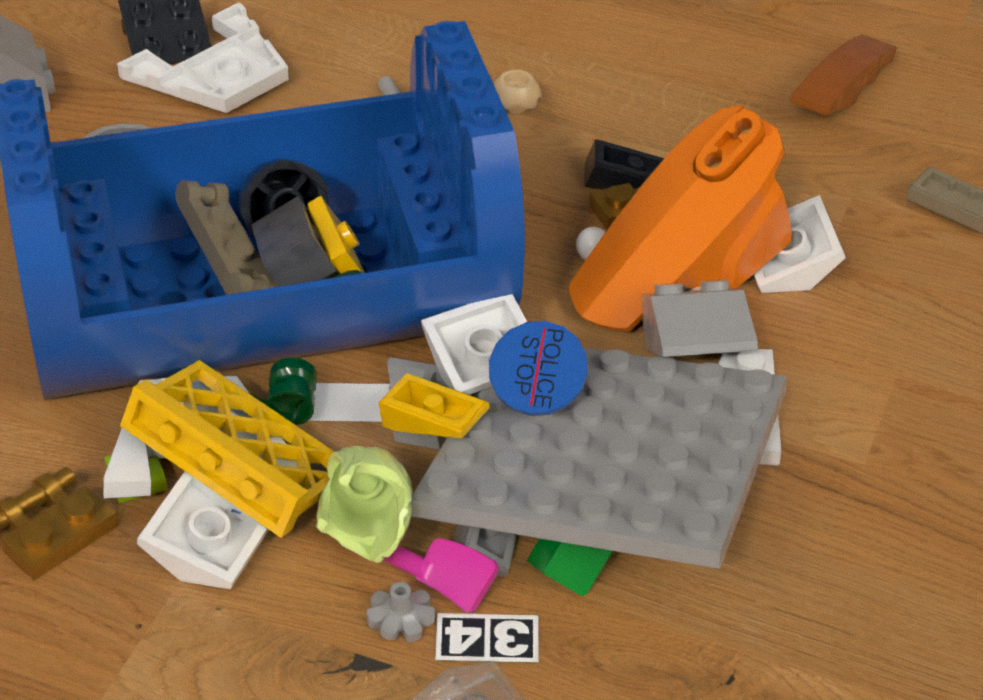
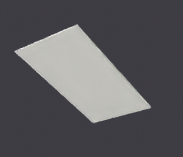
M317 383L314 392V414L308 421L382 422L378 402L389 392L390 384Z

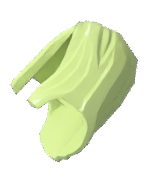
M362 446L341 448L340 451L333 452L328 459L327 471L330 480L324 487L319 499L316 528L321 533H327L338 540L341 546L361 555L369 561L379 563L384 560V557H389L397 549L409 526L412 513L410 503L413 495L411 479L403 465L387 450L379 447Z

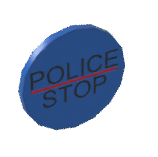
M548 321L526 322L510 329L495 344L489 359V379L497 397L511 410L529 416L551 415L568 407L581 394L588 377L587 355L579 339L564 326Z

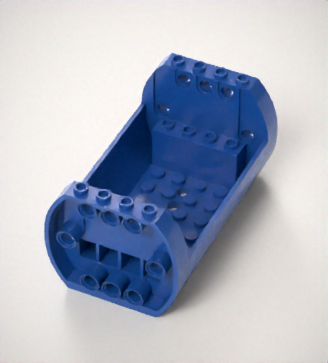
M443 21L436 25L424 26L420 35L415 36L410 65V92L53 143L50 142L41 87H36L35 79H13L0 84V159L29 331L44 400L137 385L139 380L168 378L198 360L215 371L276 362L288 357L299 358L425 337L421 320L470 303L513 294L517 304L520 305L524 276L525 224L516 136L465 21ZM273 159L297 160L317 171L327 184L329 207L340 222L346 221L359 241L360 245L353 249L364 273L343 277L340 275L336 278L226 295L177 205L175 197L177 185L181 180L197 181L200 186H206L210 182L226 184L229 190V203L243 226L237 203L239 188L246 175L260 163ZM243 226V228H244L245 232L247 233L249 239L251 240V242H252L254 248L256 249L258 255L260 256V253H259V250H258V246H257L256 240L250 235V233H249V232L246 230V228Z

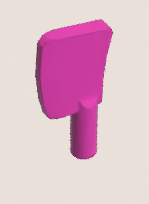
M440 538L432 542L425 558L398 545L397 549L389 557H384L383 560L436 589L468 613L476 611L499 570L496 561L479 551L457 542Z

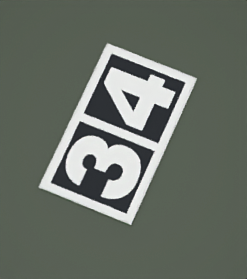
M437 613L435 660L539 663L538 615Z

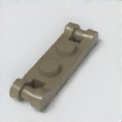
M181 180L177 185L175 193L177 205L226 295L278 287L263 266L260 256L229 203V190L226 184L210 182L206 186H200L197 181Z

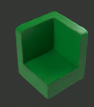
M539 538L527 562L549 578L578 595L585 596L613 551Z

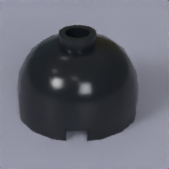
M273 159L260 163L246 175L239 188L237 207L243 226L255 239L252 229L253 223L297 196L300 197L306 207H308L309 202L319 196H322L329 206L327 194L329 190L327 184L317 171L297 160Z

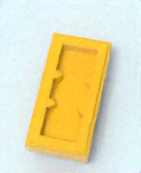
M322 196L309 202L307 207L331 263L343 277L364 273L353 249L360 244L346 221H339Z

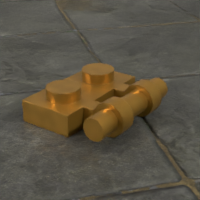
M67 466L52 475L46 472L32 481L33 487L15 498L7 496L0 500V531L5 527L10 531L0 538L3 552L33 581L118 526L116 512L86 485L70 495L64 492L77 483L74 473ZM42 504L48 507L31 519L26 516V514Z

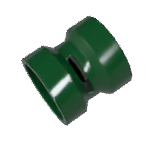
M288 357L275 362L269 373L270 389L267 393L266 405L295 425L303 424L310 420L314 414V392L317 387V371L315 367L308 361L295 357Z

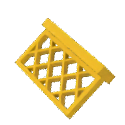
M196 361L156 385L146 379L133 387L120 426L280 538L293 529L299 515L319 501L321 493L330 479L328 472L312 470L310 463L321 464L327 468L328 459L334 451L202 361ZM198 380L213 391L192 388L191 383ZM196 404L217 407L219 413L199 411ZM230 409L242 410L252 418L232 415ZM236 431L257 434L258 440L238 438ZM270 436L282 437L291 445L271 442ZM276 458L296 461L298 468L280 466L277 464Z

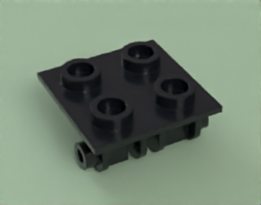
M118 0L122 15L123 34L127 35L132 56L147 49L170 65L181 63L212 47L199 0Z

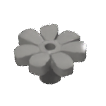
M395 582L390 588V594L379 590L372 595L370 599L372 608L367 610L366 616L368 626L373 630L380 629L381 637L388 640H396L399 633L402 632L406 642L410 643L422 638L421 626H430L434 623L435 609L430 607V595L425 590H417L411 594V588L406 582Z

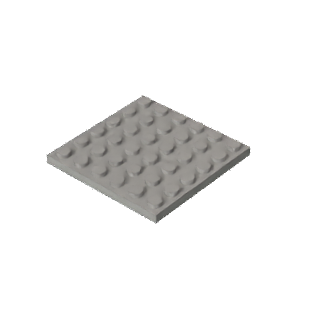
M583 348L587 355L588 377L582 392L568 407L551 415L529 416L511 410L497 397L493 387L474 393L473 397L489 402L490 408L462 439L447 437L414 491L410 503L412 506V517L720 569L785 397L787 376L770 374L760 369L747 371L722 367L716 363L697 364L676 361L670 357L633 355L616 349L605 351Z

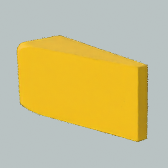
M406 373L378 402L382 425L387 429L397 432L461 439L490 408L487 401Z

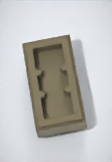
M928 167L908 187L907 200L983 233L982 189L932 167Z

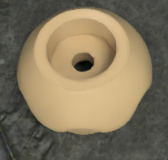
M523 70L506 71L493 83L504 109L513 114H520L526 109L536 108L538 98L542 97L538 81L531 74Z

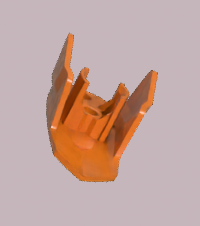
M733 106L720 109L688 133L664 158L622 209L570 282L569 291L572 303L583 320L604 329L631 332L643 319L642 294L655 293L654 285L683 283V286L693 289L701 287L702 281L729 280V288L737 289L786 248L792 240V231L784 193L775 179V172L785 153L778 128L760 118L755 112L747 110L744 106ZM750 129L747 133L741 134L744 130ZM721 162L717 167L711 168L715 163Z

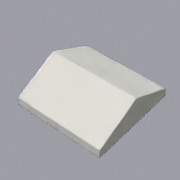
M820 195L788 208L792 240L786 248L754 274L761 293L811 290L846 258Z
M513 294L470 303L421 320V325L441 378L449 388L470 395L493 387L489 379V359L495 344L510 329L526 323L527 320Z
M184 471L139 535L137 545L182 582L231 589L269 529ZM228 507L245 514V520L229 518L226 515Z

